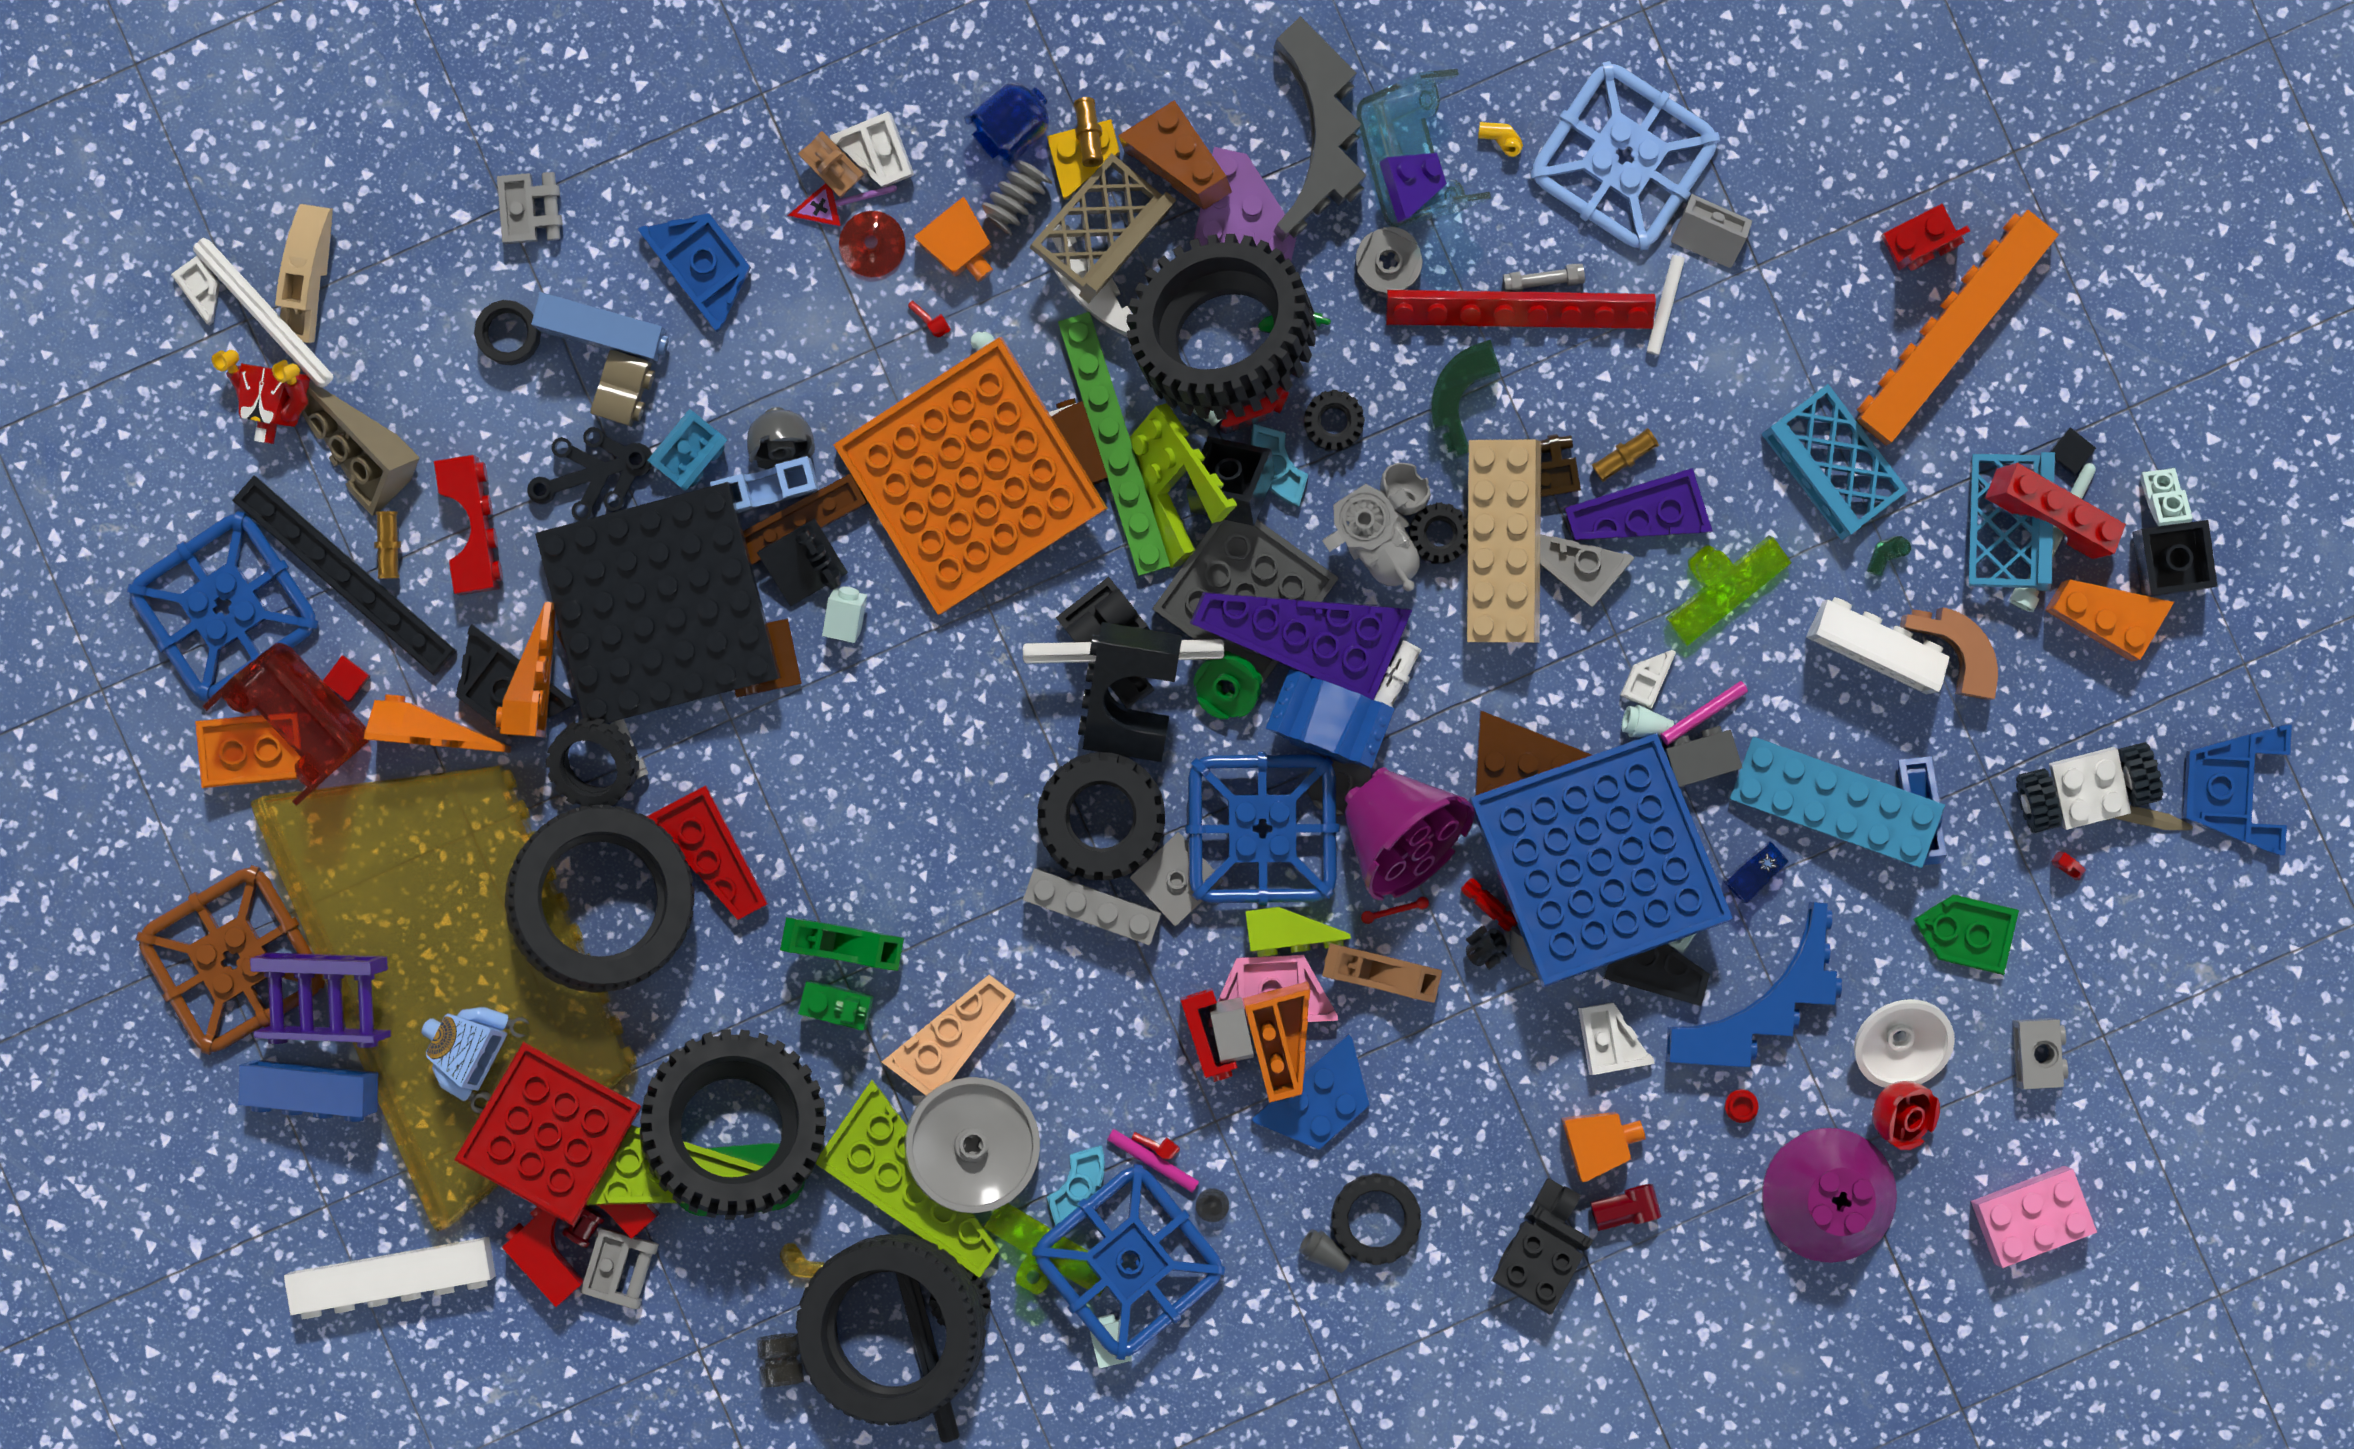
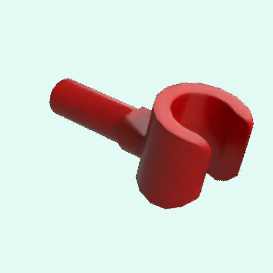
M913 300L908 304V307L923 320L935 337H942L951 330L942 314L932 319Z
M1134 1132L1131 1138L1151 1148L1163 1159H1172L1180 1150V1147L1167 1137L1160 1145L1137 1132Z

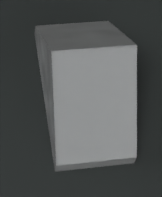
M1242 997L1210 1005V1015L1221 1064L1253 1058L1254 1054Z

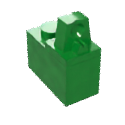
M809 980L805 983L798 1015L863 1031L867 1029L874 996Z

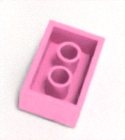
M2062 1166L1971 1201L1994 1264L2001 1268L2097 1233L2075 1172L2067 1166Z

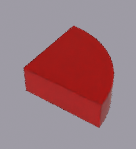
M2057 852L2051 860L2054 866L2074 880H2080L2086 871L2078 861L2065 852Z

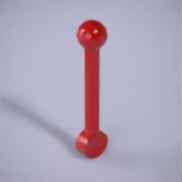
M1422 896L1412 903L1373 913L1365 911L1361 915V920L1365 924H1370L1374 919L1415 908L1425 910L1429 907V900Z

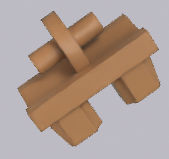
M823 131L798 153L809 167L840 198L864 176V173Z

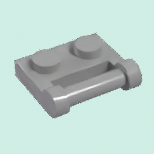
M601 1227L580 1293L628 1308L640 1309L642 1299L639 1297L652 1254L655 1255L657 1253L659 1244L637 1237L631 1239L627 1234ZM630 1248L638 1250L639 1254L627 1294L617 1292Z

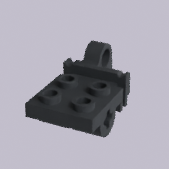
M1109 576L1056 617L1074 642H1091L1093 635L1100 634L1102 622L1150 630ZM1138 676L1121 678L1109 686L1127 709L1139 699L1142 701L1154 691V688L1145 677Z
M1547 1178L1531 1209L1524 1217L1532 1223L1530 1224L1525 1221L1520 1224L1519 1231L1504 1251L1498 1264L1499 1267L1491 1280L1549 1315L1553 1314L1584 1256L1576 1251V1249L1581 1251L1589 1249L1593 1242V1239L1565 1223L1580 1199V1194Z

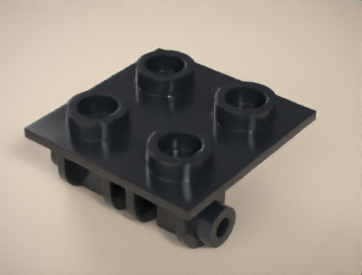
M815 518L757 551V554L790 607L825 586H828L830 590L841 585L840 578L848 573Z

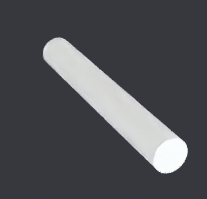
M1672 255L1647 353L1660 354L1685 258Z

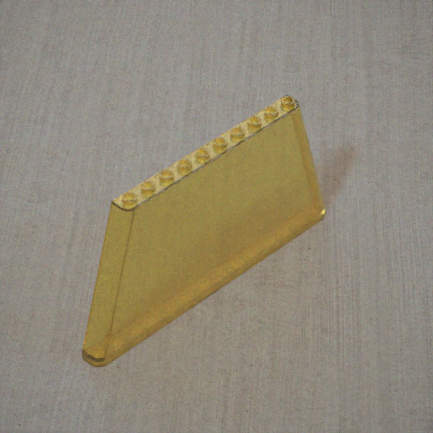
M503 765L264 795L251 801L254 816L314 954L387 956L388 970L375 974V979L372 980L374 1029L391 1030V1037L378 1041V1046L359 1048L357 1047V1042H353V1045L364 1070L378 1072L379 1105L427 1216L437 1232L457 1223L495 1191L499 1185L454 1161L481 1113H476L472 1110L469 1100L462 1101L440 1087L432 1070L433 1063L426 1057V1051L431 1040L424 1037L421 1033L423 1025L427 1020L434 1018L441 1023L447 1013L457 1016L463 1009L486 1007L508 1014V1018L512 1020L517 1017H524L528 1020L529 1024L517 1021L513 1026L514 1031L526 1035L524 1037H515L510 1029L507 1028L502 1030L508 1034L479 1091L485 1090L489 1092L491 1096L523 1042L613 1091L636 1072L633 1066L637 1064L635 1054L630 1045L624 1046L620 1034L624 1033L622 1024L617 1015L611 1016L607 1003L611 1002L608 992L577 991L546 978L543 973L538 972L529 964L524 954H521L513 940V935L509 931L505 910L508 874L517 854L536 830L531 832L526 820L530 818L529 810L523 799L518 801L513 788L517 787L516 780L511 770H505ZM551 866L542 889V908L545 919L554 935L563 944L579 953L585 954L580 942L584 941L582 932L576 922L571 924L567 911L570 910L569 902L563 892L558 893L553 882L557 879V875L553 866ZM345 975V978L341 979L343 1022L346 1028L360 1029L358 981L354 980V975ZM479 1097L475 1100L476 1104L483 1108H485L486 1104L488 1103V1101L482 1097Z

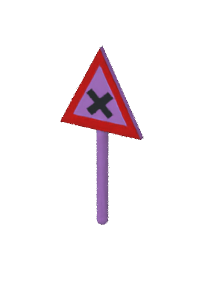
M825 183L787 216L841 227L837 210L838 206L895 192L897 187L891 185L835 200L833 190Z

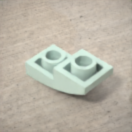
M2176 469L2142 472L2140 481L2149 509L2157 525L2164 526L2192 522L2193 518L2186 491L2180 488Z

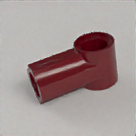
M1653 1184L1636 1186L1625 1190L1623 1194L1590 1202L1592 1215L1598 1231L1631 1222L1632 1224L1645 1223L1662 1217Z

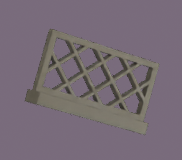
M1111 153L1033 241L1029 248L1081 290L1079 296L1089 304L1169 213L1176 199L1168 192H1165L1163 195ZM1110 166L1122 175L1123 184L1106 185L1105 172ZM1098 180H1100V185H1094ZM1124 191L1126 206L1109 207L1107 192ZM1130 191H1142L1151 200L1146 206H1132ZM1087 192H1101L1103 207H1086L1085 194ZM1079 202L1080 207L1074 208L1076 204ZM1127 213L1128 227L1112 229L1110 214ZM1133 213H1139L1134 219ZM1087 214H1104L1106 229H1089ZM1067 215H1081L1083 230H1066L1065 217ZM1059 225L1060 230H1054ZM1107 236V251L1092 252L1090 237ZM1113 236H1119V237L1114 241ZM1061 237L1063 253H1051L1041 244L1046 238ZM1067 237H1084L1086 252H1069ZM1070 259H1087L1088 272L1083 278L1071 269ZM1093 259H1099L1095 264L1093 263Z

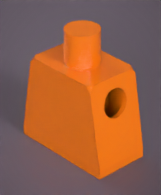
M964 197L914 236L919 246L955 277L965 269H968L977 282H980L993 271V268L983 257L992 248L991 243Z
M1616 1112L1561 1118L1578 1178L1582 1183L1631 1160L1628 1144L1646 1140L1640 1120L1622 1125L1619 1114Z

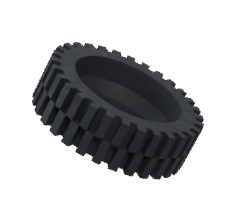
M1217 234L1207 236L1208 244L1201 246L1197 238L1189 241L1192 249L1185 253L1181 245L1172 250L1176 258L1169 261L1165 255L1157 261L1161 270L1157 273L1150 268L1145 273L1149 284L1145 285L1139 282L1135 289L1139 299L1131 298L1129 308L1132 314H1127L1126 323L1130 329L1127 331V336L1133 355L1155 394L1161 400L1164 398L1166 403L1173 409L1179 405L1183 414L1191 416L1195 409L1199 418L1208 419L1211 410L1214 412L1217 420L1227 419V410H1233L1236 418L1245 416L1243 407L1250 404L1254 412L1261 410L1263 407L1260 400L1267 397L1271 404L1278 400L1279 396L1276 389L1281 387L1287 392L1293 386L1289 376L1292 374L1300 378L1304 372L1300 361L1309 363L1312 357L1309 346L1315 347L1316 342L1313 330H1317L1316 320L1313 315L1315 313L1298 271L1296 272L1289 258L1285 260L1283 253L1279 249L1275 248L1272 251L1269 243L1260 240L1256 246L1253 237L1247 235L1243 236L1241 243L1238 242L1235 234H1226L1225 242L1220 243ZM1223 295H1244L1261 302L1272 314L1274 327L1268 338L1254 353L1235 364L1216 369H1197L1188 367L1180 358L1178 339L1185 320L1197 307L1210 299Z
M731 1029L721 1030L719 1036L713 1037L712 1032L703 1034L702 1040L695 1042L694 1038L687 1041L684 1049L681 1051L678 1048L670 1054L669 1060L666 1063L663 1061L658 1067L657 1074L654 1078L652 1077L647 1093L644 1096L640 1119V1142L643 1144L642 1152L644 1159L648 1160L650 1164L649 1170L652 1176H657L660 1180L659 1186L664 1192L669 1190L673 1194L672 1199L679 1204L682 1201L689 1205L688 1210L695 1213L698 1212V1209L707 1212L706 1217L716 1218V1215L719 1214L725 1215V1220H735L736 1215H744V1219L754 1217V1214L762 1211L763 1214L767 1213L778 1203L782 1205L788 1201L792 1193L796 1194L802 1187L803 1182L808 1179L823 1146L826 1116L823 1113L825 1109L824 1098L819 1096L821 1088L818 1081H812L810 1077L811 1069L807 1064L802 1066L799 1063L800 1056L795 1051H792L790 1054L784 1050V1043L777 1040L774 1045L767 1041L768 1035L759 1033L758 1038L749 1036L750 1030L740 1029L739 1035H731ZM724 1079L748 1081L763 1089L775 1102L782 1121L781 1142L772 1159L759 1170L740 1177L719 1176L700 1167L687 1152L681 1134L682 1116L691 1098L706 1085Z

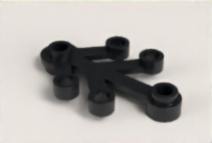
M590 427L584 432V442L591 448L601 447L618 457L617 459L603 462L574 447L568 439L559 437L552 443L551 449L553 454L559 458H568L586 467V469L551 480L546 477H536L528 484V496L538 504H547L554 499L556 492L590 482L581 501L576 502L572 507V515L576 520L590 519L593 516V507L609 476L622 472L614 491L608 492L603 500L605 507L610 511H620L625 505V496L635 477L645 475L653 466L647 461L652 452L646 445L631 443L624 446L606 437L600 429ZM592 432H598L600 435V440L595 444H591L588 439ZM560 442H566L568 445V450L564 454L557 452V445ZM635 453H639L642 456V461L639 465H632L630 462L631 456ZM538 484L546 486V492L542 496L535 494V487ZM613 495H618L620 498V504L617 507L609 505V498ZM581 505H585L588 508V514L583 518L577 515V509Z

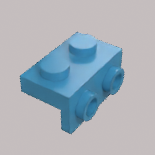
M689 409L647 461L686 491L701 480L704 474L703 469L708 463L715 461L722 454L727 438Z

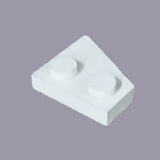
M890 112L883 113L830 135L831 140L844 150L881 187H887L914 176Z
M1614 1003L1578 1008L1589 1075L1655 1064L1654 1058L1643 1048L1637 1039L1638 1036L1631 1026L1625 1023L1623 1015Z

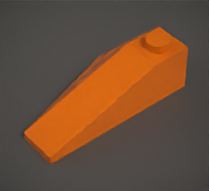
M552 602L544 603L504 696L503 705L497 708L496 727H501L500 734L546 738L556 619L554 603Z
M385 694L384 701L374 700L364 739L507 753L511 751V746L416 704L405 703V696Z

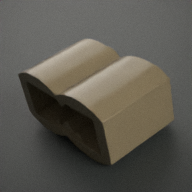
M610 349L590 413L632 427L634 421L639 422L645 407V403L641 402L644 389L649 390L655 376V371L651 370L652 363Z

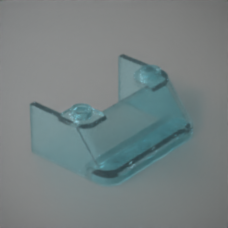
M1458 69L1419 72L1363 98L1357 106V120L1362 124L1360 131L1385 222L1391 227L1408 226L1454 214L1492 198L1490 192L1465 195L1464 188L1457 180H1446L1447 184L1411 217L1398 223L1379 164L1386 157L1434 153L1426 119L1436 114L1439 109L1440 96L1437 85L1458 76Z

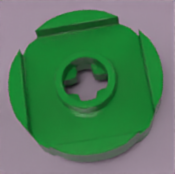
M1224 651L1222 659L1205 660L1194 677V687L1196 686L1197 700L1200 706L1207 713L1219 719L1238 716L1240 718L1247 715L1254 708L1261 695V684L1263 682L1261 674L1245 658L1232 654L1229 651ZM1220 680L1232 682L1235 691L1230 689L1228 692H1224L1222 690L1223 683Z

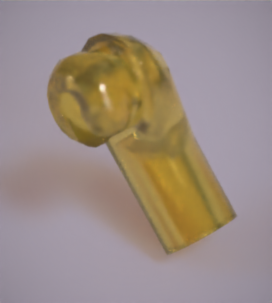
M795 1243L785 1244L780 1251L781 1262L794 1277L812 1278L824 1264V1262L807 1261Z

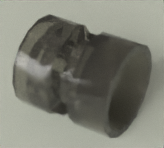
M797 1333L774 1334L756 1339L758 1358L764 1361V1364L759 1367L761 1387L787 1386L805 1381L803 1364L797 1359V1356L800 1354L797 1349Z

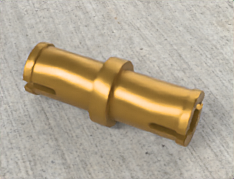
M1082 97L1074 101L1078 125L1075 129L1076 138L1080 140L1083 165L1086 167H1096L1104 162L1100 144L1102 128L1097 123L1094 98Z
M1646 428L1645 431L1625 444L1621 442L1615 446L1616 450L1591 465L1600 480L1605 482L1606 479L1626 466L1629 468L1634 466L1635 460L1655 447L1657 448L1659 444L1649 428Z
M377 511V542H374V549L378 548V579L399 578L398 548H401V541H398L397 536L398 511Z

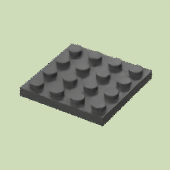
M1223 520L1212 524L1195 548L1194 553L1189 556L1152 610L1194 640H1223L1224 651H1229L1232 654L1245 658L1261 674L1262 686L1278 664V661L1190 624L1202 593L1322 602L1339 578L1259 520H1256L1254 526Z

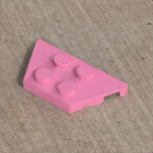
M1304 955L1236 958L1217 1001L1242 997L1244 1006L1243 998L1308 981L1310 986L1308 1022L1338 1021L1336 1011ZM1244 1006V1011H1245V1016H1246L1247 1025H1249L1248 1018H1247V1014H1246V1010H1245V1006ZM1211 1017L1209 1019V1027H1213Z

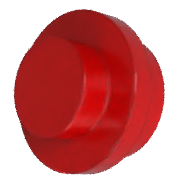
M1735 1090L1725 1100V1112L1735 1122H1749L1758 1113V1100L1748 1090Z

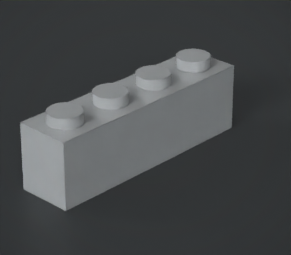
M1037 868L1033 870L1023 898L1024 901L1147 945L1151 944L1161 913Z

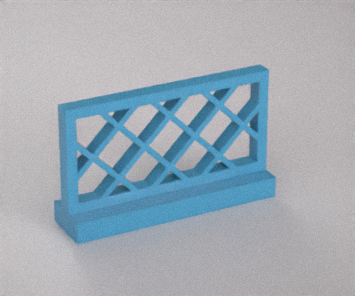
M1829 384L1761 433L1841 540L1853 534L1862 525L1908 491L1907 487ZM1824 395L1833 406L1832 417L1815 415L1816 401ZM1809 407V414L1802 413V411ZM1794 417L1808 419L1806 436L1795 435L1787 423ZM1814 421L1831 423L1829 440L1812 438ZM1837 424L1850 428L1853 432L1852 444L1835 441ZM1811 443L1828 446L1826 463L1816 462L1810 455ZM1834 447L1851 450L1849 467L1832 464ZM1857 451L1866 452L1873 459L1872 471L1855 468ZM1832 470L1848 473L1846 490L1835 488L1830 482ZM1854 474L1871 477L1869 494L1853 491ZM1877 478L1888 479L1896 491L1889 497L1875 495ZM1852 497L1868 499L1867 513L1860 519L1851 509ZM1875 501H1880V502H1881V503L1878 504L1876 507H1874V502H1875Z
M2041 452V455L1972 454L1969 586L2037 588L2036 591H2050L2052 585L2053 525L2032 517L2031 527L2026 522L2031 516L2024 515L2021 517L2019 514L2010 513L2018 522L2004 533L1992 521L2003 508L1998 507L1987 516L1978 507V500L1988 492L1991 484H1988L1979 475V463H1994L1998 468L2004 467L2001 463H2009L2010 465L2014 463L2033 464V471L2054 483L2055 452ZM1978 483H1980L1984 487V489L1979 493ZM1979 515L1984 521L1977 526ZM1987 524L2000 536L1988 549L1977 540V533ZM2021 525L2031 534V542L2022 550L2009 538ZM2003 541L2017 553L2004 566L1991 554ZM1978 548L1982 554L1976 559ZM2030 548L2031 560L2025 555ZM1985 557L1999 569L1991 578H1976V566ZM2019 558H2022L2031 567L2030 579H2016L2007 569ZM2004 574L2008 579L1999 577Z

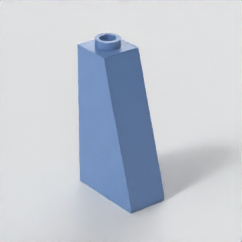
M543 292L539 293L531 325L544 334L607 350L611 349L657 363L660 355L665 356L669 343V336H665L666 330L662 326Z

